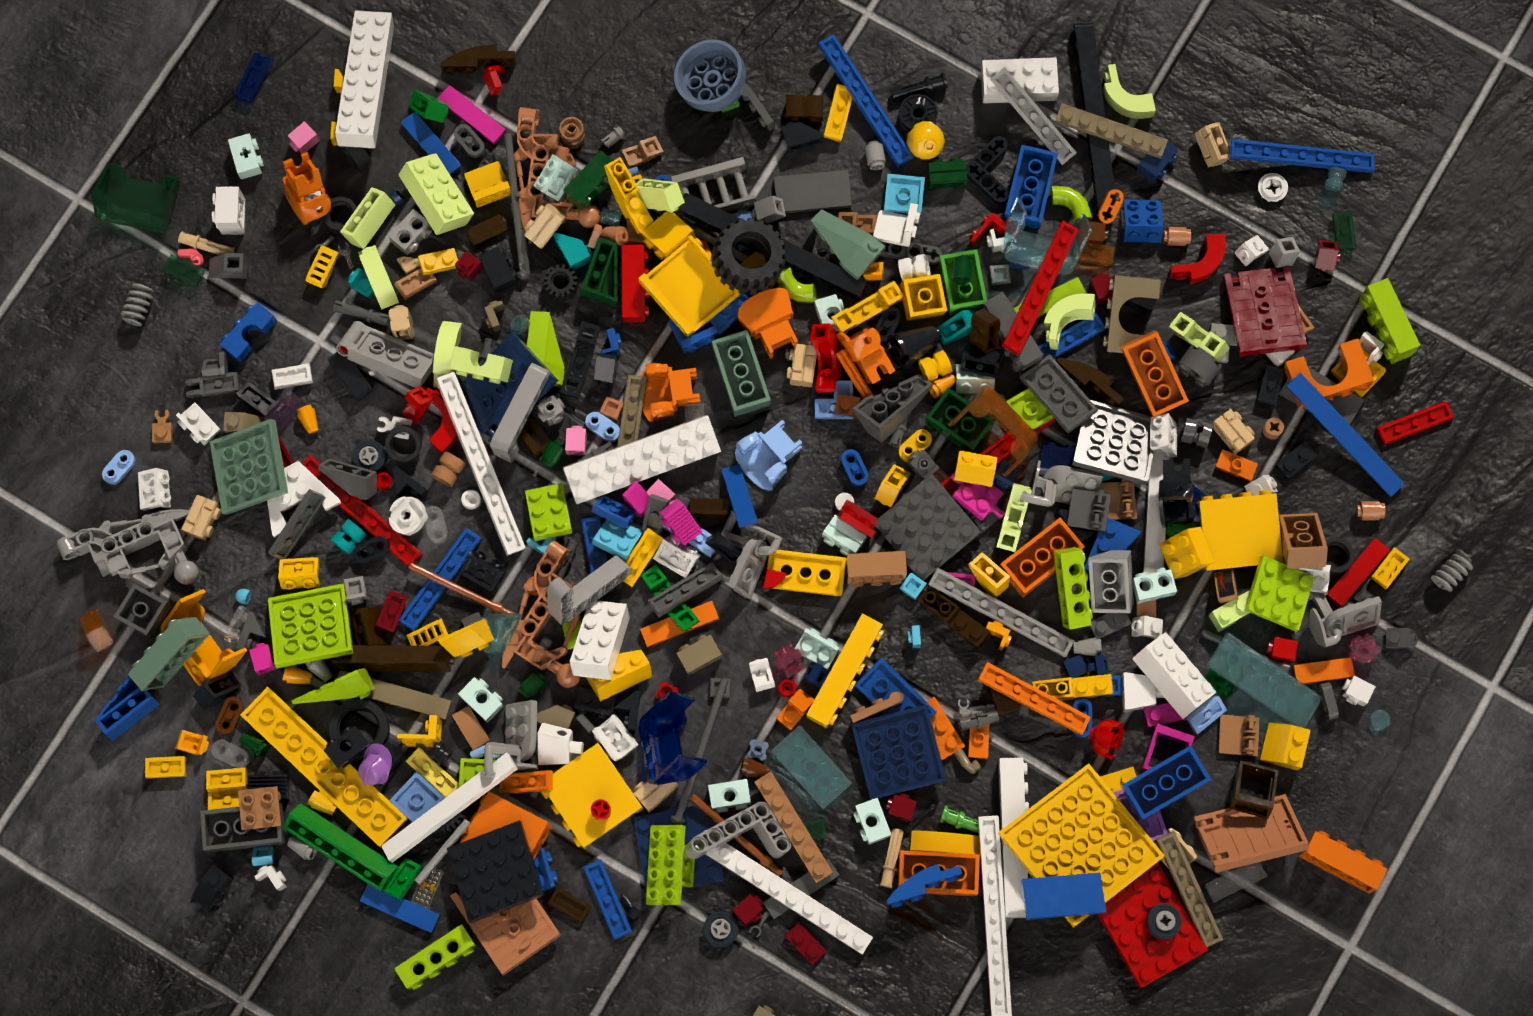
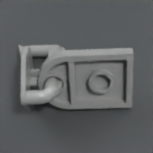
M1038 461L1031 487L1032 492L1028 494L1024 491L1020 502L1024 501L1046 507L1053 506L1055 501L1070 504L1073 489L1093 492L1100 490L1103 473L1063 465L1046 468L1041 467V461ZM1036 487L1042 488L1044 497L1034 495Z
M731 510L721 535L731 540L743 551L737 559V565L729 578L728 586L742 597L750 599L765 565L767 555L773 554L778 550L783 538L755 525L745 526L746 529L754 534L752 539L732 534L731 531L736 522V516L734 511ZM765 539L772 541L770 546H767Z
M1310 591L1308 600H1313L1320 613L1319 615L1317 610L1312 608L1309 618V627L1318 645L1323 647L1337 644L1343 635L1379 625L1382 606L1379 596L1367 598L1359 603L1348 604L1333 612L1323 593Z
M529 700L507 704L505 712V744L488 742L485 745L484 777L496 774L493 770V755L502 756L506 752L511 756L518 768L515 772L539 771L538 756L534 752L537 743V701ZM530 758V764L523 762Z

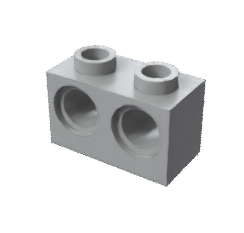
M412 209L388 237L391 243L408 256L410 252L413 253L417 250L423 238L426 239L431 234L432 227L422 215ZM416 224H422L420 229H414ZM405 237L410 238L409 242L407 243L401 242V240Z

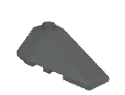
M918 374L900 382L897 387L890 390L886 388L882 390L881 394L874 397L870 395L864 398L852 408L853 412L867 433L878 441L883 442L898 428L930 391L933 383Z

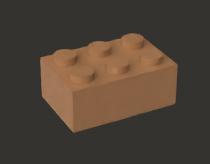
M1318 513L1279 515L1282 552L1287 569L1326 567L1328 547Z
M905 551L847 554V585L852 584V587H862L863 584L871 583V586H881L885 582H890L891 585L902 584L907 575Z

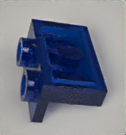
M1047 442L1041 448L1040 468L1049 469L1054 466L1063 465L1079 469V467L1072 465L1076 446L1065 445V447H1058L1057 443Z

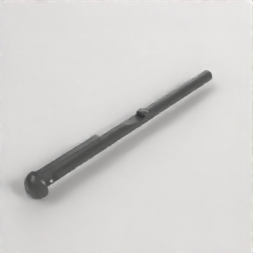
M506 133L504 137L519 272H516L519 279L525 280L530 276L527 242L524 236L525 230H522L518 200L520 194L517 187L512 134Z
M721 678L676 815L671 816V821L674 825H683L686 821L683 819V813L686 809L728 683L727 679Z

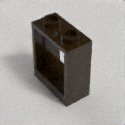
M1240 760L1235 771L1230 809L1268 819L1274 807L1279 770ZM1241 777L1267 783L1266 800L1239 793Z

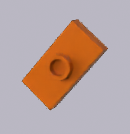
M1222 449L1215 468L1251 482L1258 463Z
M989 724L979 729L977 727L970 728L968 758L988 759Z

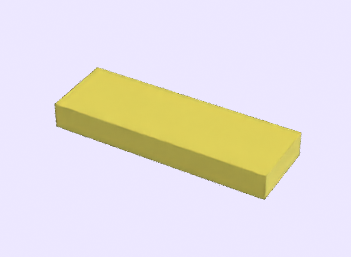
M420 747L406 760L444 798L459 788V783L437 765Z

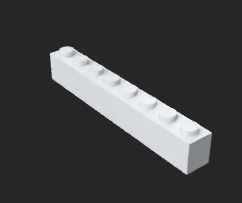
M1000 758L998 760L1001 830L1029 809V803L1025 802V794H1028V783L1024 782V775H1027V763L1023 762V758ZM1001 839L1005 918H1026L1021 880L1028 879L1029 872Z

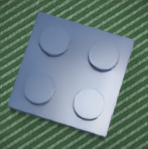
M416 772L389 801L409 820L414 822L437 805V803L441 802L444 797Z

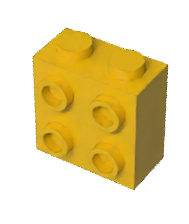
M668 211L641 232L644 237L643 243L648 249L652 248L660 260H665L689 240L690 235L694 239L696 238L694 231L674 212Z

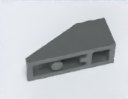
M328 459L318 465V470L351 496L367 500L377 493V472L333 459Z

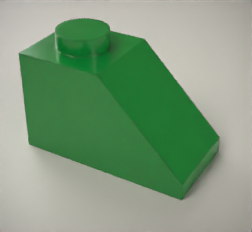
M414 90L408 107L426 119L443 123L448 114L449 105L438 98Z

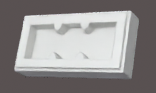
M309 363L272 370L275 390L313 383Z

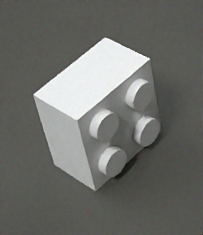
M216 187V193H213L215 211L212 212V221L216 224V228L219 229L222 235H244L246 199L239 187Z

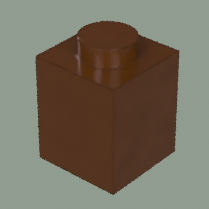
M1083 220L1079 244L1102 247L1103 241H1107L1108 230H1105L1106 223Z

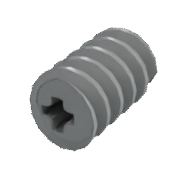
M132 284L133 290L129 291L130 297L126 299L128 304L123 306L125 311H122L120 315L125 322L135 326H142L138 320L145 319L141 312H148L144 305L150 306L147 299H153L149 292H154V290L141 284Z
M1457 550L1456 554L1451 556V560H1447L1445 565H1442L1440 570L1435 572V576H1431V580L1439 588L1451 592L1453 589L1450 584L1457 586L1458 583L1455 579L1462 581L1463 577L1460 574L1467 576L1466 568L1473 570L1470 557L1464 551Z

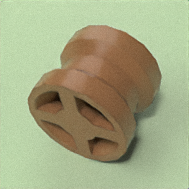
M1279 418L1268 419L1262 429L1264 436L1271 440L1277 439L1284 430L1283 422Z

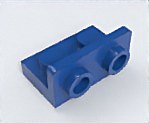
M601 495L592 508V512L624 528L628 524H632L636 511L604 495Z
M541 848L534 862L543 891L556 887L555 882H558L556 871H551L549 863H553L550 851L546 852L544 848Z

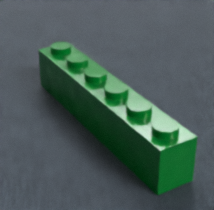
M302 803L289 813L283 826L285 830L380 892L398 868L397 865Z

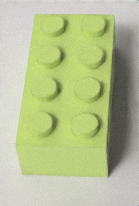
M435 153L405 163L399 173V177L435 234L439 235L466 226L474 212L438 155Z

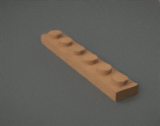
M772 772L754 781L814 881L818 883L833 874V871Z

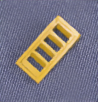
M321 245L305 281L320 288L326 287L339 252ZM323 253L332 256L331 260L324 257ZM320 261L328 263V266L321 264ZM317 269H323L325 270V272L322 273L320 271H317ZM315 275H317V276L321 277L322 279H321V280H318V279H316V278H314V277H315Z
M441 618L408 634L407 637L411 646H417L414 639L416 636L421 644L419 646H433L439 643L438 639L449 634ZM437 627H439L441 632V635L439 636L435 629ZM432 630V633L435 637L433 639L430 638V635L428 633V631ZM425 633V636L427 638V642L425 643L421 636V634Z

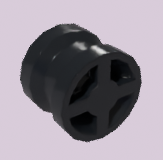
M441 741L430 751L428 756L431 759H435L437 765L442 766L451 757L453 751L446 749L445 744Z

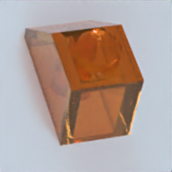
M97 608L79 617L85 636L96 652L107 649L114 643L112 635Z

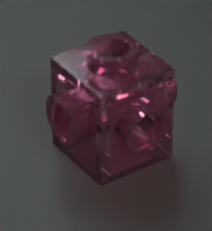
M1368 633L1363 636H1356L1350 641L1351 644L1348 645L1351 649L1348 652L1354 662L1358 660L1361 665L1372 662L1376 658L1375 655L1381 652Z
M791 643L782 646L774 652L776 657L774 663L779 671L783 670L787 678L805 669L801 661L803 656L798 648L794 649Z

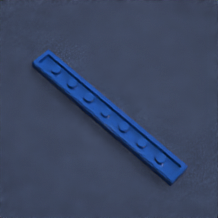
M833 34L820 41L818 47L895 165L899 167L913 159L914 156L835 35Z
M1240 139L1229 140V159L1365 173L1374 172V153Z
M1298 373L1286 385L1292 394L1389 497L1393 496L1405 484L1302 373Z

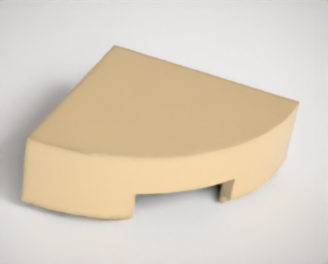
M406 256L397 258L406 275L420 268L416 258Z

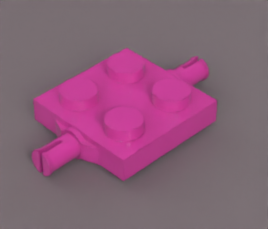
M955 472L950 478L958 484L957 491L953 494L952 498L980 521L991 512L1000 519L1004 516L1005 513L997 507L998 500L1004 493L995 485L989 487L954 480Z

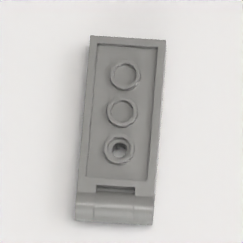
M360 321L353 322L336 346V351L342 356H348V360L415 388L422 387L433 370V353L368 327Z

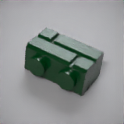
M952 158L950 161L943 162L941 159H935L928 163L929 189L967 186L966 160Z

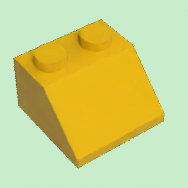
M959 451L954 480L992 487L998 457Z
M483 619L438 639V641L452 656L462 655V658L473 654L472 650L478 648L480 651L489 647V642L493 641L494 637L486 619Z
M1268 723L1260 761L1298 771L1303 765L1311 730L1289 724Z

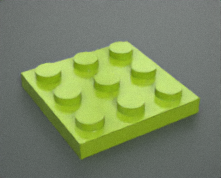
M1261 556L1245 611L1295 632L1299 631L1314 576L1297 569H1287L1285 564L1267 556Z

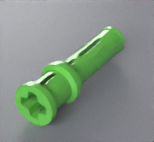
M948 806L944 807L940 823L946 822L954 825L957 829L962 827L979 834L978 820L965 816L962 811L959 813L948 809Z

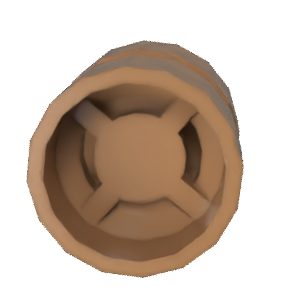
M576 117L565 118L559 127L561 140L568 148H578L585 141L583 124Z
M444 452L439 461L441 465L435 466L431 476L444 485L453 487L457 480L456 473H460L466 464L453 454Z

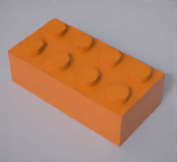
M1154 330L1120 346L1151 416L1156 417L1189 401L1157 331Z
M1060 517L1003 561L999 567L1010 576V583L1021 597L1024 598L1056 573L1053 551L1077 547L1083 551L1085 546Z
M1315 831L1308 835L1309 850L1300 852L1299 857L1367 893L1378 890L1387 871V868L1383 867L1384 864L1381 861L1366 858V854L1357 849L1353 851L1347 848L1348 845L1346 843L1330 839V835L1323 831Z
M900 850L898 887L907 879L928 867L939 864L940 871L960 866L962 875L958 876L959 880L950 883L944 880L939 882V886L928 889V886H924L926 894L977 896L980 854Z

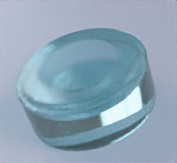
M523 314L515 316L511 321V329L517 334L524 333L530 326V320Z
M1376 710L1370 715V725L1376 730L1385 729L1390 723L1389 714L1384 710Z

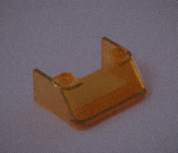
M984 388L947 425L951 427L968 411L978 418L984 417L989 413L1015 440L1010 446V452L1015 460L1000 474V476L1006 477L1030 453L1038 441V436L994 389Z

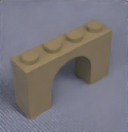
M1113 275V279L1109 280V290H1112L1111 298L1107 299V309H1110L1109 317L1105 318V328H1108L1107 336L1104 335L1103 347H1106L1107 352L1123 353L1120 346L1143 336L1142 334L1129 333L1121 327L1119 311L1127 300L1134 297L1159 299L1160 279Z

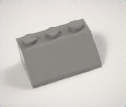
M1110 550L1089 557L1092 613H1131L1134 605L1131 550Z

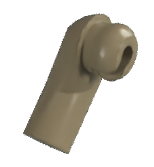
M962 749L954 753L960 765L971 774H975L976 771L981 769L978 761L974 760L971 763Z

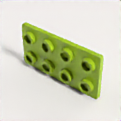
M652 825L650 828L647 905H680L682 886L693 887L695 859L689 858L685 853V825Z

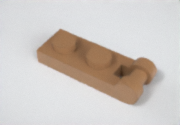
M893 692L884 701L880 698L871 702L873 706L868 708L862 706L855 709V714L850 715L853 723L860 722L902 703L904 695L901 692Z

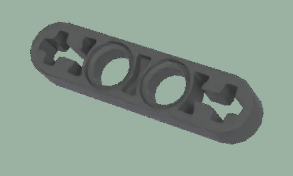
M879 241L886 247L887 242ZM910 242L909 247L899 245L902 251L898 254L891 251V247L897 244L888 243V252H885L886 248H884L880 254L882 257L899 260L904 258L913 259L914 257L910 255L909 251L916 248L920 251V255L923 254V250H926L925 254H928L926 257L929 265H936L939 263L942 252L935 246ZM932 252H935L936 256H938L934 260L929 256Z

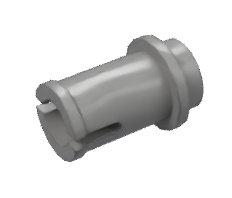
M619 126L617 128L614 127L610 134L601 139L602 143L607 146V149H610L620 139H624L625 133Z

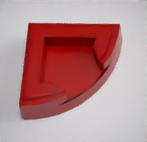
M767 569L763 589H772L781 584L786 577V573Z

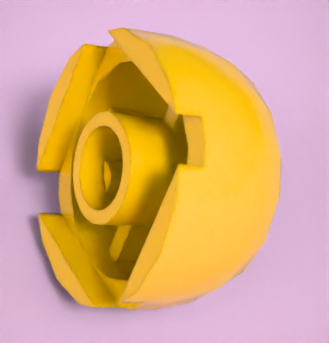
M922 121L915 124L914 128L907 134L909 150L914 156L922 160H930L937 157L942 152L945 143L942 130L930 121Z

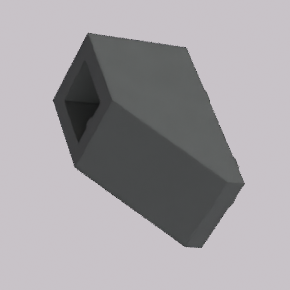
M224 253L209 260L208 277L247 278L248 260L243 253Z

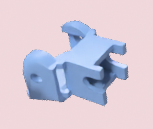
M783 420L765 434L755 431L736 443L735 456L741 470L755 485L766 491L774 489L787 472L785 462L802 449L801 440L794 443L783 431L785 429V422Z

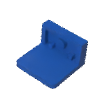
M1124 200L1125 226L1123 242L1161 243L1163 232L1161 202L1158 200Z
M671 319L669 320V325L683 354L692 353L705 344L709 345L711 341L718 339V332L710 322L687 338Z

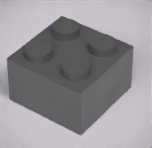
M133 584L114 618L152 639L172 606L160 597Z

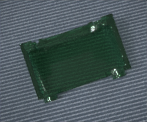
M106 163L92 191L94 214L99 220L159 233L165 232L168 228L178 193L179 177L165 175L161 179V184L126 177L125 170L120 165Z

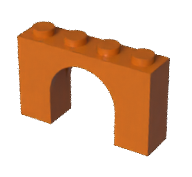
M1359 339L1342 343L1338 347V352L1345 368V378L1337 385L1324 386L1317 383L1310 374L1304 356L1287 361L1283 366L1289 382L1298 373H1302L1328 402L1334 400L1336 396H1349L1352 394V391L1358 389L1360 392L1370 388L1374 379ZM1295 397L1298 407H1299V408L1304 407L1305 409H1307V408Z

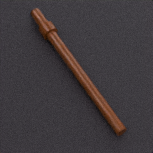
M411 563L409 566V570L491 609V612L497 615L501 614L511 620L516 615L515 612L502 607L503 604L497 601L494 603L419 565Z
M695 794L689 799L716 824L725 821ZM725 827L726 831L728 833H731L730 830L727 827ZM742 835L733 838L760 861L759 864L768 868L778 877L783 873L768 855L762 854Z

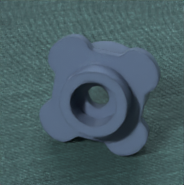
M755 739L751 740L748 757L760 759L761 761L767 758L766 749L769 747L768 743L765 741L762 743L757 742Z

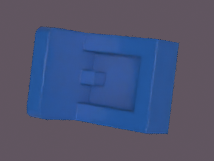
M614 328L607 330L611 348L601 350L600 352L616 356L617 358V355H620L619 345L622 342L619 333L615 334Z

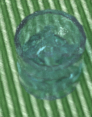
M1330 167L1327 173L1328 179L1325 181L1324 187L1330 191H1342L1344 187L1343 180L1346 178L1347 171L1339 167Z
M603 207L600 225L620 226L622 218L621 209L611 211L609 207Z

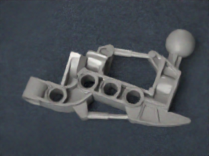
M190 510L159 511L144 515L142 519L130 521L124 520L110 523V521L106 520L99 528L82 529L57 541V546L63 560H70L91 552L93 560L97 563L103 577L112 574V576L119 574L120 578L130 579L133 575L147 572V570L159 567L162 570H166L171 564L174 565L175 563L174 576L182 584H192L196 581L199 574L196 564L188 561L185 556L187 548L175 524V521L187 517ZM136 524L118 533L111 534L112 528ZM151 531L148 535H144L145 532ZM85 539H90L88 542L83 543ZM128 539H133L131 542L126 543ZM159 540L162 541L166 551L159 560V564L135 569L130 568L126 555ZM110 547H115L113 550L108 551Z

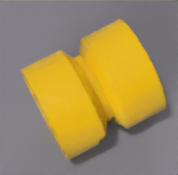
M944 350L933 354L932 359L926 357L918 361L923 377L930 382L935 381L939 375L944 377L953 373L951 363Z

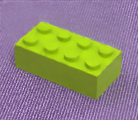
M1386 278L1368 285L1361 294L1359 302L1362 309H1365L1368 314L1367 319L1376 331V338L1385 344L1383 352L1386 359L1390 360L1391 364L1411 357L1420 347V343L1389 279Z

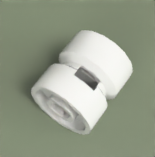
M925 254L914 256L913 259L904 258L898 261L902 281L931 275L929 262Z

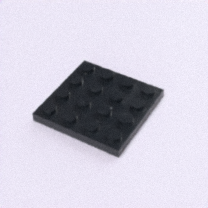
M520 820L447 848L469 923L477 922L545 896L527 836Z

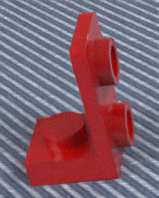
M993 212L990 217L986 216L980 224L982 227L978 231L974 230L970 235L969 246L973 248L990 226L997 235L1006 237L1010 232L1011 225Z
M421 386L407 392L404 398L409 403L404 409L403 415L407 419L412 420L414 425H417L434 398Z

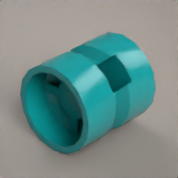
M347 519L341 526V531H337L330 540L344 553L350 555L356 547L355 544L360 543L367 535L356 524ZM345 535L351 539L349 542L343 538Z

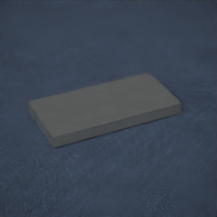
M848 170L774 177L775 195L783 199L785 213L852 207Z
M1050 354L1020 376V380L1068 434L1098 412V408Z
M1308 367L1312 378L1317 383L1324 386L1337 385V383ZM1287 379L1279 394L1297 404L1294 395L1286 387L1289 383ZM1352 393L1346 397L1336 396L1329 403L1350 425L1364 399Z

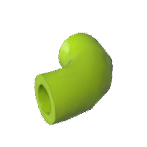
M1051 186L1052 205L1068 207L1072 211L1075 223H1083V220H1092L1088 202L1079 192L1070 187Z
M784 266L778 280H776L778 288H785L788 291L789 298L797 302L814 303L817 300L815 285L798 282L793 276L791 267Z

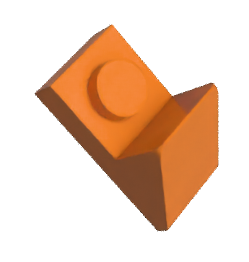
M799 689L788 700V704L776 717V720L792 731L809 710L814 699Z

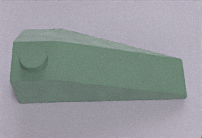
M822 209L810 221L821 239L825 240L830 246L829 250L831 253L838 257L841 267L857 280L879 258L885 248L871 234Z

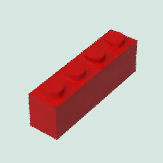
M622 245L623 323L646 322V316H649V305H646V298H649V293L639 283V277L644 273H649V269H645V262H649V252L645 251L644 245Z

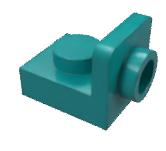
M357 268L356 271L350 274L348 278L350 288L370 299L374 291L367 274L363 273L360 268Z

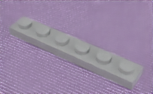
M1005 67L990 79L1051 152L1058 153L1057 160L1061 165L1077 153Z

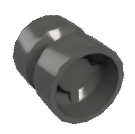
M1186 418L1180 442L1188 444L1195 442L1196 446L1207 448L1213 424L1206 422L1198 424L1197 420Z

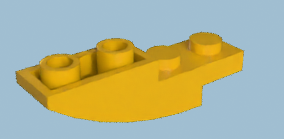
M619 157L604 166L606 175L625 219H630L636 232L639 234L654 221L637 193L639 190L622 158Z
M1111 674L1032 682L1033 687L1058 700L1086 699L1114 694Z

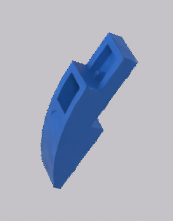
M939 864L916 873L892 893L886 902L887 906L892 905L893 908L904 905L903 901L909 899L912 902L922 900V895L926 894L924 886H928V889L939 886V882L947 880V883L959 880L958 876L962 875L960 866L940 871Z

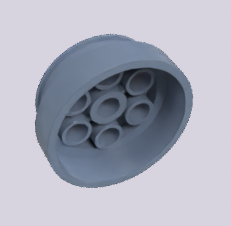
M705 40L688 48L678 60L674 72L675 86L683 99L693 108L708 112L722 111L732 106L740 98L746 80V68L742 58L735 48L721 40Z

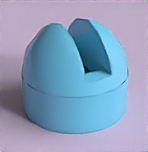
M240 589L236 592L235 598L239 603L247 605L251 599L252 592L248 589Z

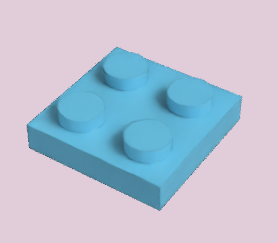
M888 174L884 211L908 214L910 204L913 203L918 204L917 212L921 215L925 177Z
M606 519L593 538L592 545L614 556H619L622 560L626 561L641 539L644 531L630 524L624 528Z

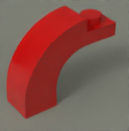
M1207 234L1204 238V258L1195 264L1171 265L1169 278L1184 280L1188 277L1189 284L1199 283L1209 278L1217 270L1224 257L1226 249L1225 234Z
M830 323L812 325L810 342L815 348L818 359L815 390L817 393L835 392L837 380L841 378V362L836 356V353L840 351L838 338Z
M428 387L425 391L434 398L431 403L442 413L441 426L429 438V441L443 454L444 452H449L458 440V434L442 399V395L436 389L433 391Z

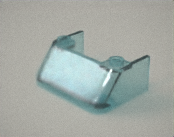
M1017 197L1006 221L1003 253L1009 262L1038 269L1053 238L1023 231L1025 227L1024 218L1027 211L1021 198ZM1085 214L1081 215L1076 226L1079 230L1058 273L1060 275H1068L1073 272L1091 234L1092 227Z

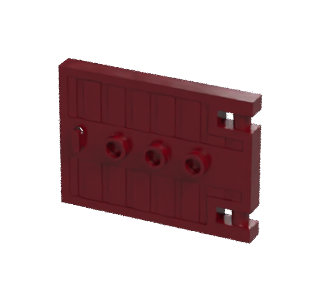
M1289 266L1283 267L1281 272H1276V268L1238 272L1237 277H1231V273L1224 274L1223 281L1240 357L1306 349V337Z

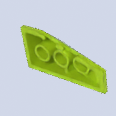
M531 311L527 347L559 380L554 386H562L565 367L550 312Z
M363 668L334 680V682L325 684L318 690L308 692L292 700V703L300 704L356 697L364 699L371 695L370 691L375 690V687L367 669Z

